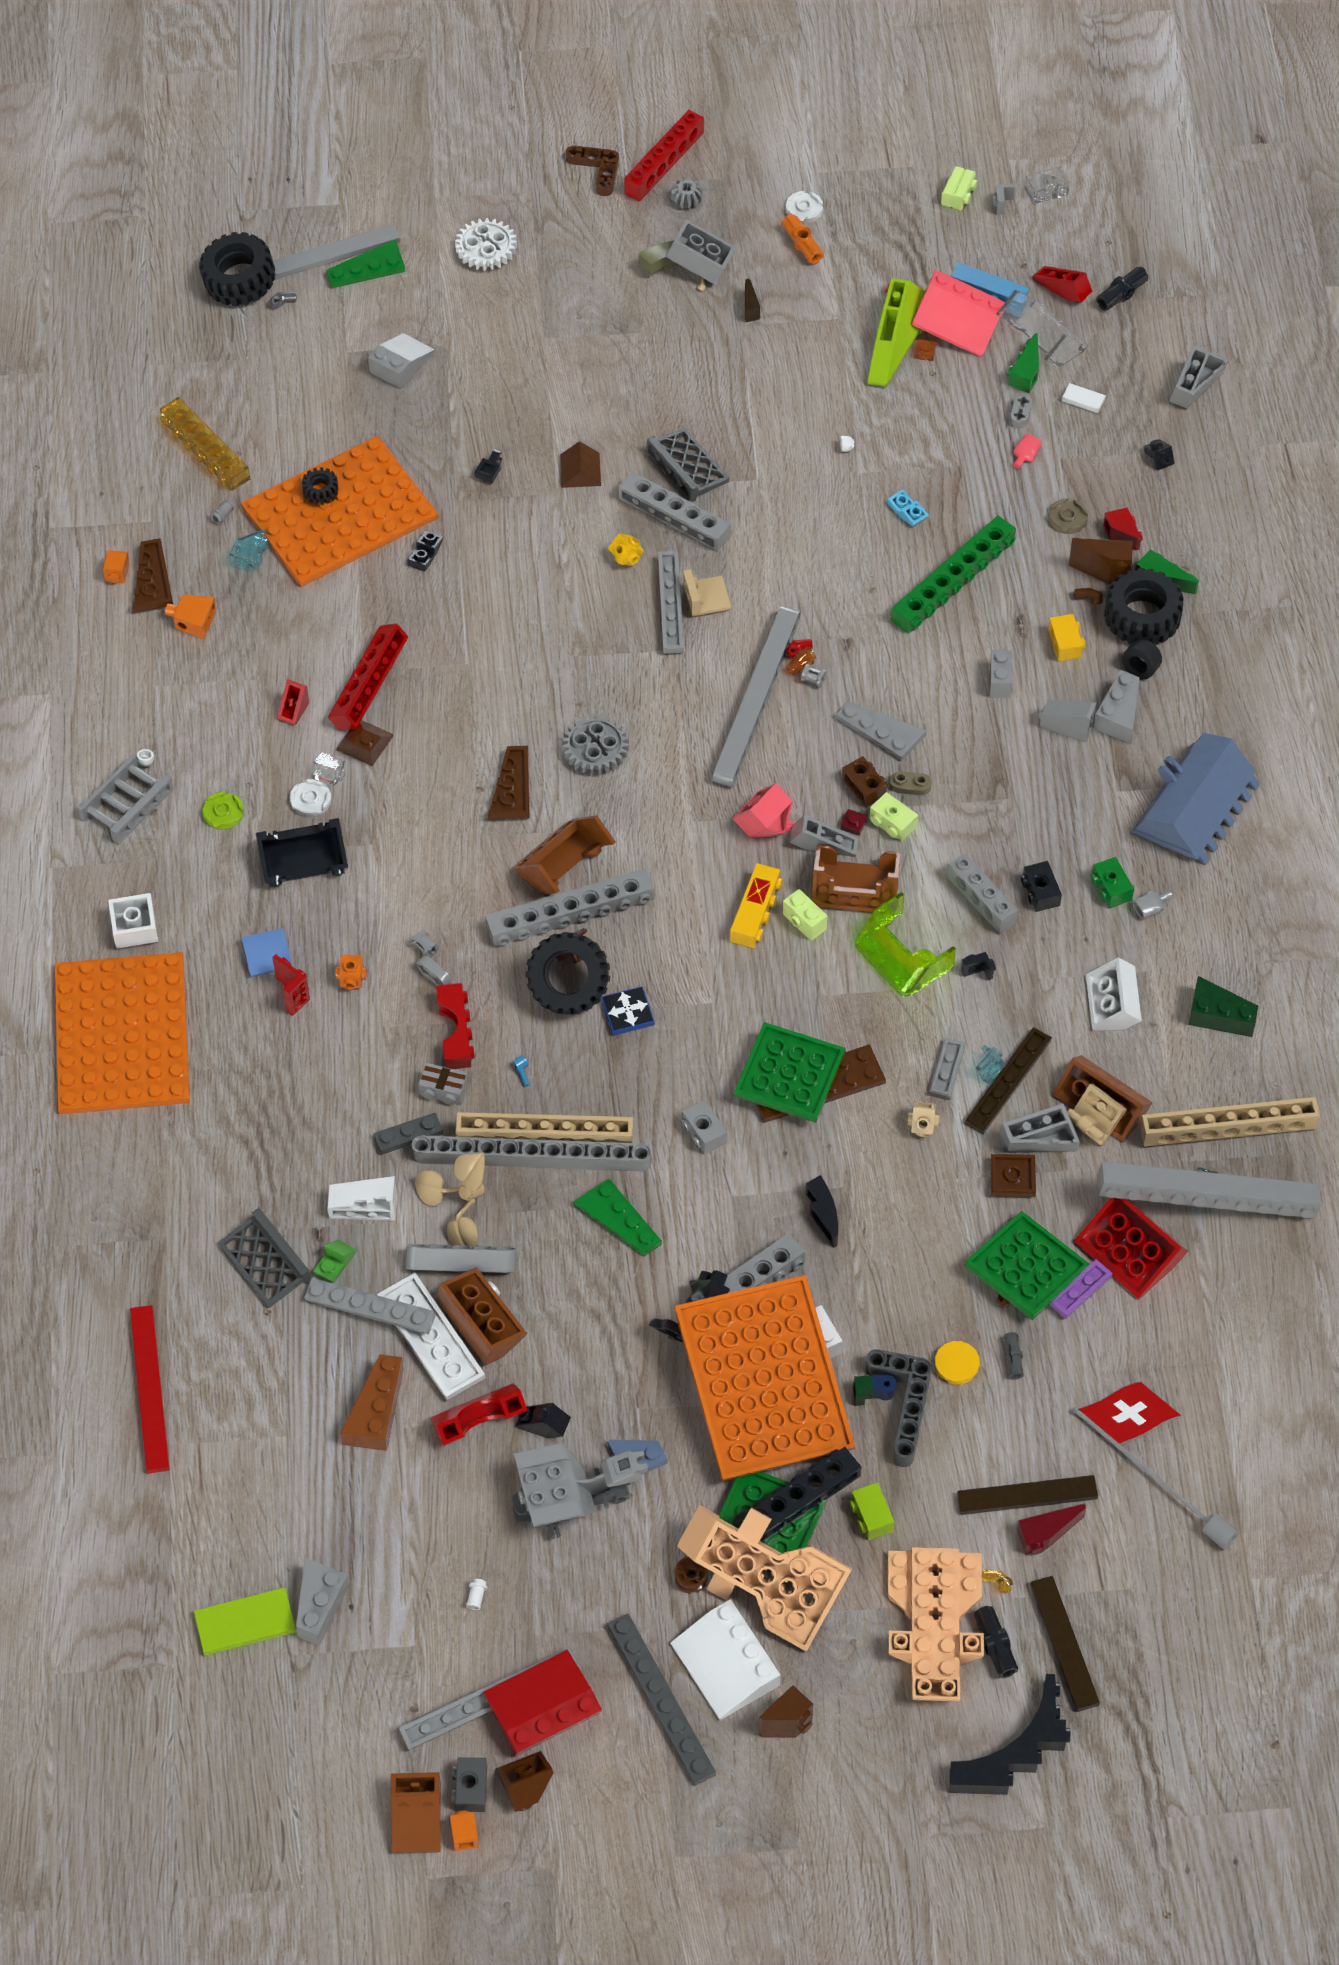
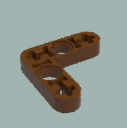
M570 146L566 149V161L569 164L600 167L596 182L599 195L609 196L613 193L619 167V153L617 151L584 146ZM596 155L597 158L589 159L588 156ZM605 171L613 172L611 175L603 174ZM604 182H607L606 188H603Z

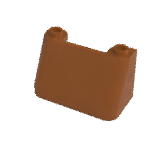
M817 845L813 870L812 901L821 908L876 913L892 912L896 907L901 852H885L880 856L879 865L839 862L837 861V852L834 848Z

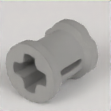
M806 664L801 675V681L812 682L820 688L826 679L827 671L824 669L821 671L811 667L810 664Z
M421 931L412 939V945L418 947L423 952V956L426 955L431 958L438 952L440 947L428 937L429 935L426 931Z

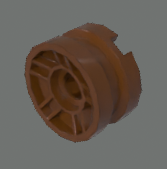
M684 1557L676 1564L675 1583L679 1590L691 1594V1592L698 1593L705 1587L707 1568L694 1562L690 1557ZM687 1573L689 1575H693L695 1573V1576L693 1578L687 1577Z

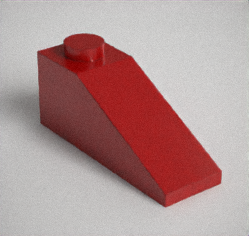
M1043 266L1032 276L1034 281L1068 301L1081 303L1093 292L1086 272Z

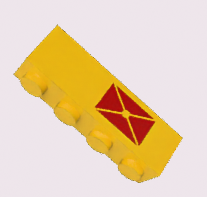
M756 863L730 930V942L755 949L757 941L761 942L764 933L763 925H767L770 918L769 909L770 907L774 908L777 899L776 891H780L783 884V879L780 878V869Z

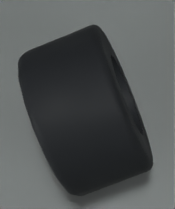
M1144 639L1131 643L1122 656V664L1126 672L1140 677V680L1152 677L1162 663V655L1158 647Z

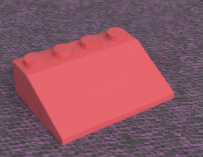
M935 270L928 282L911 325L982 357L1005 302Z

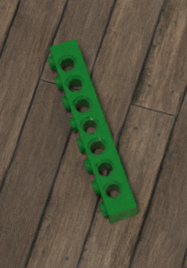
M997 515L891 608L890 621L908 634L912 630L918 629L927 617H931L938 607L945 605L954 593L957 594L967 582H971L980 570L986 569L989 562L994 558L997 559L1005 548L1013 545L1016 540V528Z

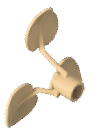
M484 1153L464 1154L456 1159L454 1173L456 1178L462 1181L459 1187L442 1188L444 1184L443 1177L433 1170L422 1171L415 1177L417 1193L422 1202L428 1206L440 1204L443 1199L442 1193L459 1191V1196L462 1199L468 1201L456 1215V1221H450L447 1225V1236L452 1245L476 1246L478 1232L475 1223L470 1218H461V1216L471 1204L475 1203V1198L481 1197L484 1194L485 1188L482 1183L485 1169Z

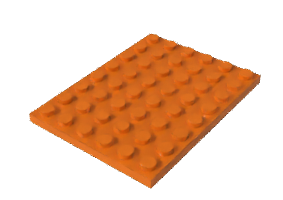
M378 435L241 502L242 509L300 587L439 518L437 511ZM320 467H323L324 471L328 468L330 472L333 471L337 476L338 495H335L336 499L334 501L330 499L331 503L327 504L325 501L324 505H321L320 502L314 505L313 501L310 503L304 497L302 489L304 474L307 475L309 470L313 472V468L320 470ZM319 483L314 485L313 488L323 489L328 485Z
M183 952L55 963L59 1115L190 1103Z
M806 1275L684 1303L674 1307L722 1482L825 1457L832 1451L840 1450L843 1447H846L848 1451L855 1449V1443Z

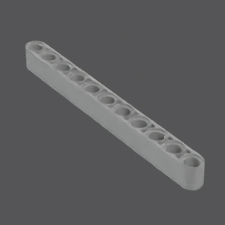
M780 606L715 767L713 782L734 787L786 656V649L791 644L797 629L801 611Z
M423 1135L415 1137L412 1141L413 1158L416 1162L422 1164L454 1165L456 1159L461 1155L484 1153L485 1166L646 1171L651 1166V1149L648 1145L642 1143ZM425 1148L426 1150L419 1151L418 1149ZM508 1151L514 1152L512 1154H506V1152ZM535 1152L536 1154L529 1155L528 1153ZM551 1153H557V1155H555V1156H552V1155H549V1154H551ZM618 1155L624 1156L622 1158H616V1156ZM639 1156H644V1157H646V1158H644V1159H639V1158H637V1157H639Z

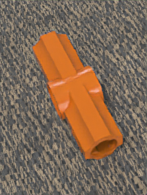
M787 215L782 220V226L794 241L795 249L802 252L809 263H813V265L819 263L824 257V252L811 236V230L804 226L796 215Z

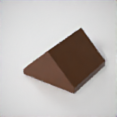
M579 441L560 454L562 488L601 486L599 452Z

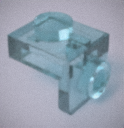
M984 1045L981 1049L986 1057L975 1069L982 1080L989 1084L1006 1065L1001 1058L1002 1054L994 1047L991 1049Z

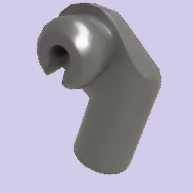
M277 292L270 299V304L274 308H279L287 301L296 302L297 294L296 292Z

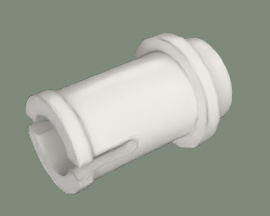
M473 1579L469 1583L471 1589L466 1607L472 1610H480L484 1591H487L486 1581Z

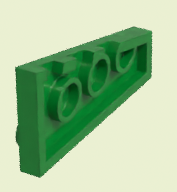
M395 239L331 267L326 271L331 288H337L405 272V265Z
M607 1179L573 1202L577 1209H582L588 1214V1217L600 1222L612 1234L618 1235L624 1243L642 1256H646L662 1245V1240L610 1179Z

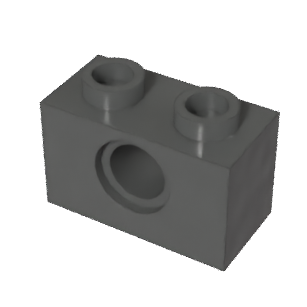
M458 1757L457 1766H453L452 1779L457 1780L456 1789H452L451 1802L456 1803L457 1812L463 1810L486 1812L487 1758ZM468 1781L475 1783L472 1788H465L463 1786Z

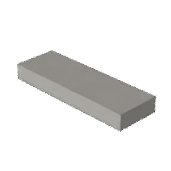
M944 1038L929 1096L946 1100L951 1099L965 1049V1042Z

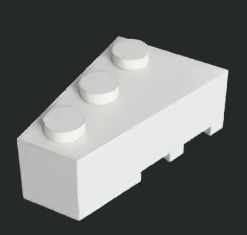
M395 1176L330 1185L328 1198L329 1219L396 1221L397 1190Z

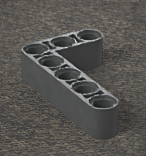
M874 1349L867 1354V1373L869 1375H891L896 1379V1382L907 1384L894 1446V1462L900 1467H908L913 1463L932 1365L925 1358ZM878 1361V1362H880L881 1364H880V1365H873L872 1362ZM894 1366H902L903 1369L897 1370ZM918 1370H923V1371H925L926 1373H924V1374H919V1373H917L916 1371H918ZM919 1390L922 1393L914 1394L912 1391ZM914 1410L917 1414H910L908 1411ZM909 1430L912 1431L913 1434L907 1435L904 1433V1431ZM907 1451L909 1454L901 1455L899 1452Z

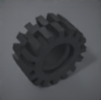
M320 467V470L313 468V472L307 471V475L304 474L302 479L305 499H308L310 503L313 501L314 505H317L318 502L324 505L325 501L327 504L331 503L330 499L334 501L336 499L335 495L337 496L339 491L335 473L333 471L330 472L328 468L324 471L323 467ZM319 483L328 485L323 489L313 488L314 485Z

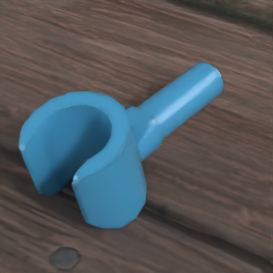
M521 1055L514 1060V1068L519 1072L524 1087L529 1086V1082L524 1068L528 1066V1062Z

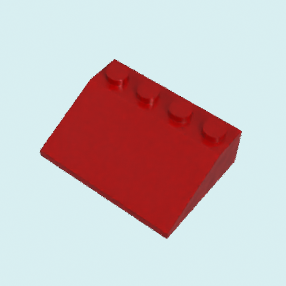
M1110 1198L1074 1240L1094 1260L1097 1259L1111 1271L1112 1276L1138 1299L1143 1297L1165 1277L1188 1252L1187 1249L1132 1201L1122 1198Z
M568 1649L483 1692L515 1757L595 1717L602 1711L590 1685Z

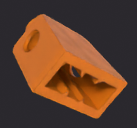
M183 595L178 605L167 604L165 615L173 617L177 630L205 639L216 612L214 597Z

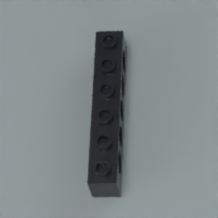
M846 1447L832 1451L827 1456V1459L821 1463H814L809 1468V1471L803 1475H796L790 1481V1484L784 1488L782 1486L778 1487L773 1491L772 1496L766 1500L761 1499L754 1504L753 1509L772 1519L760 1540L761 1542L766 1541L861 1477L862 1467ZM836 1470L839 1473L832 1475L828 1473V1471ZM811 1482H817L820 1484V1486L812 1487L809 1484ZM797 1494L802 1498L795 1500L791 1496ZM780 1507L783 1510L781 1512H774L772 1508ZM748 1512L738 1514L733 1521V1526L739 1529Z

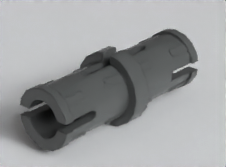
M1016 1332L1004 1335L1006 1345L1005 1360L1008 1361L1009 1378L1020 1379L1024 1376L1021 1361L1023 1352L1020 1351L1019 1336Z

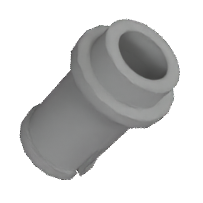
M224 500L217 509L212 510L211 520L216 524L223 523L225 517L234 509V504L230 500Z

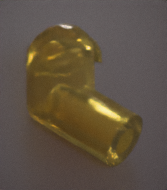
M982 1569V1581L997 1582L1000 1584V1592H1011L1013 1581L1003 1571Z

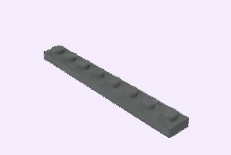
M629 1613L607 1623L613 1638L694 1786L716 1776L714 1767Z

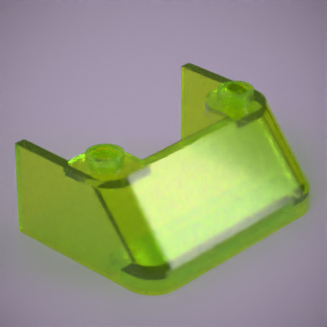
M900 892L874 910L857 934L855 947L898 994L908 997L954 967L956 948L952 946L938 957L927 949H921L912 954L887 928L892 924L894 918L903 913L904 894Z

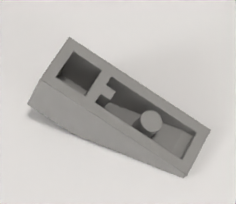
M804 815L792 825L790 843L809 851H816L817 845L830 846L836 850L837 855L854 857L857 853L859 838Z

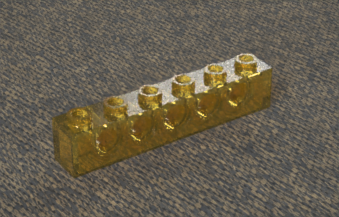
M180 397L160 408V421L163 426L168 427L174 437L180 439L188 451L191 450L195 454L196 459L200 463L203 462L212 475L215 474L218 477L222 486H226L232 492L251 480L249 467Z

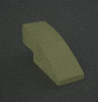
M674 241L660 243L639 252V264L650 275L661 268L667 271L678 265V263L665 257Z

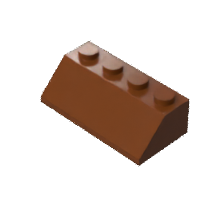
M1080 1055L1072 1058L1052 1095L1074 1109L1089 1084H1094L1127 1109L1111 1133L1124 1142L1140 1124L1142 1115H1146L1153 1102L1084 1056Z
M477 1267L440 1283L435 1300L484 1365L504 1357L526 1336L527 1332Z

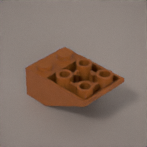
M439 1772L391 1773L392 1853L441 1852V1780Z

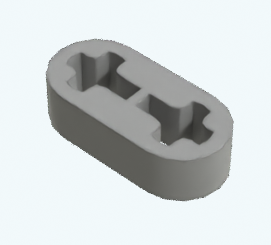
M1019 394L1015 397L1010 417V423L1015 428H1024L1028 423L1032 406V399L1029 395ZM1022 402L1025 403L1024 408L1020 407ZM1018 415H1022L1020 420H1017Z
M424 955L416 962L420 972L437 986L447 985L452 982L450 975L430 957Z

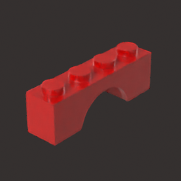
M462 983L438 985L436 989L439 1015L450 1018L457 1025L455 1032L442 1041L445 1067L450 1069L470 1068L471 1059H475L474 1046H469V1040H473L471 1027L467 1028L466 1023L471 1022L469 1009H465L464 1004H468L467 991H463Z
M512 1383L432 1416L430 1420L437 1439L444 1446L465 1437V1434L472 1427L492 1419H509L528 1410L521 1390Z

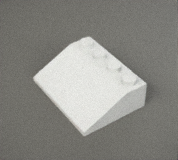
M731 1599L709 1611L670 1643L719 1721L780 1686V1673Z

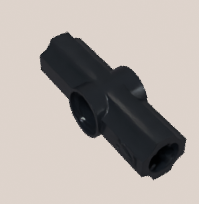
M1136 267L1124 277H1116L1110 287L1097 296L1096 301L1099 307L1105 311L1112 308L1122 299L1124 301L1129 300L1135 290L1148 281L1149 276L1143 267Z
M987 1605L979 1608L974 1612V1617L980 1632L984 1633V1650L987 1655L991 1656L999 1678L1010 1677L1018 1672L1019 1668L1010 1649L1009 1636L1005 1628L1001 1627L993 1606Z

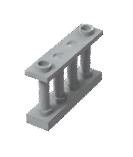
M133 753L122 762L121 766L87 800L81 803L79 807L81 820L85 822L92 815L111 828L112 840L119 845L174 790L172 779L164 774L160 779L156 780L139 769L137 755ZM133 774L152 787L146 793H141L125 781ZM120 788L138 801L133 807H128L111 795ZM104 802H107L125 815L119 821H115L99 811L98 808Z

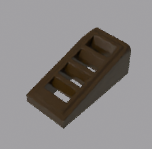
M745 279L746 322L760 320V305L750 279Z

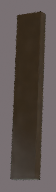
M1034 1027L1031 1029L967 1117L965 1125L984 1135L1050 1044L1051 1036Z
M1089 1475L957 1491L960 1514L966 1515L1098 1499L1095 1476Z
M1053 1576L1032 1581L1030 1583L1032 1592L1076 1711L1079 1712L1099 1706L1100 1702Z

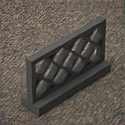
M686 428L658 439L655 436L647 438L645 453L687 501H696L697 495L729 483L730 478ZM684 436L687 442L676 440V438ZM662 444H670L672 448H665ZM674 446L686 448L685 452L674 450ZM688 449L696 450L699 455L687 453ZM672 455L683 457V461L675 460ZM687 458V459L696 460L697 463H696V465H695V464H691V463H686V462H685V459ZM699 461L708 463L710 468L699 466ZM683 468L695 470L694 474L686 473ZM696 472L708 473V477L696 475ZM710 474L718 475L721 479H712ZM694 481L704 482L706 485L699 487Z
M258 1207L252 1212L253 1216L224 1237L218 1244L270 1308L304 1281L308 1283L314 1277ZM253 1224L258 1228L256 1237L245 1236L246 1230ZM232 1240H240L238 1250H229L226 1245ZM244 1241H255L254 1251H243ZM259 1242H269V1252H258ZM242 1255L252 1256L251 1266L240 1264ZM257 1256L268 1257L266 1267L255 1266ZM272 1257L282 1258L281 1268L270 1267ZM254 1271L265 1272L263 1282L253 1281ZM269 1272L280 1273L279 1283L268 1282ZM284 1273H291L297 1277L290 1284L283 1283ZM267 1287H278L277 1294L271 1299L265 1296Z

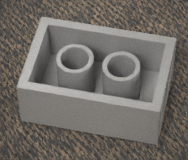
M686 219L665 257L716 285L736 247Z

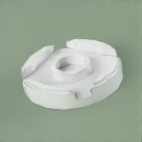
M799 191L789 196L786 201V214L796 215L802 223L814 222L822 215L823 201L813 192L804 193V191Z
M317 779L303 780V783L296 784L290 792L292 809L304 817L319 816L327 811L331 805L330 789L327 788L324 782Z

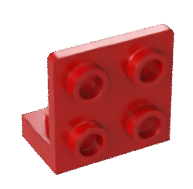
M275 954L272 957L275 976L278 981L284 984L282 990L286 1012L293 1016L310 1000L307 976L301 969L297 970L291 966V963L286 958H281Z

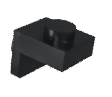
M1156 439L1151 441L1150 444L1143 446L1145 454L1154 459L1157 470L1175 463L1172 446L1166 442Z
M986 952L976 955L971 954L962 959L961 972L964 977L984 971L988 980L993 979V973L996 970L995 963L992 958L989 959Z

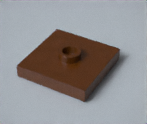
M991 1154V1196L1036 1197L1035 1155Z

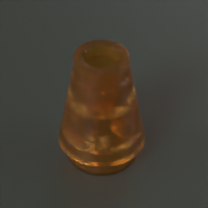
M809 647L800 648L786 668L794 676L801 672L806 664L813 665L817 659L816 655Z

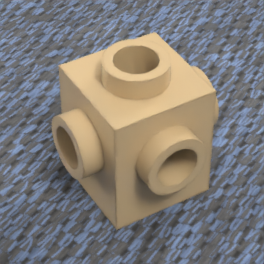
M914 1102L913 1113L909 1112L908 1125L912 1126L911 1133H916L917 1136L927 1137L929 1134L933 1135L934 1128H938L939 1115H935V1103Z

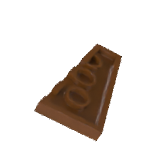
M161 538L141 541L133 612L166 607L168 603L173 604Z
M528 745L507 746L496 791L492 798L491 809H489L488 820L530 819Z

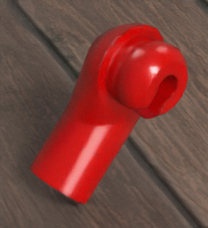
M812 639L792 641L786 649L787 656L795 658L802 650L813 649Z

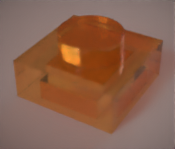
M917 339L914 359L933 361L936 342Z

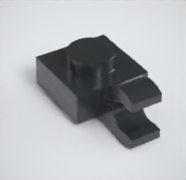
M494 449L489 459L482 458L474 472L476 478L489 483L494 482L501 470V451Z

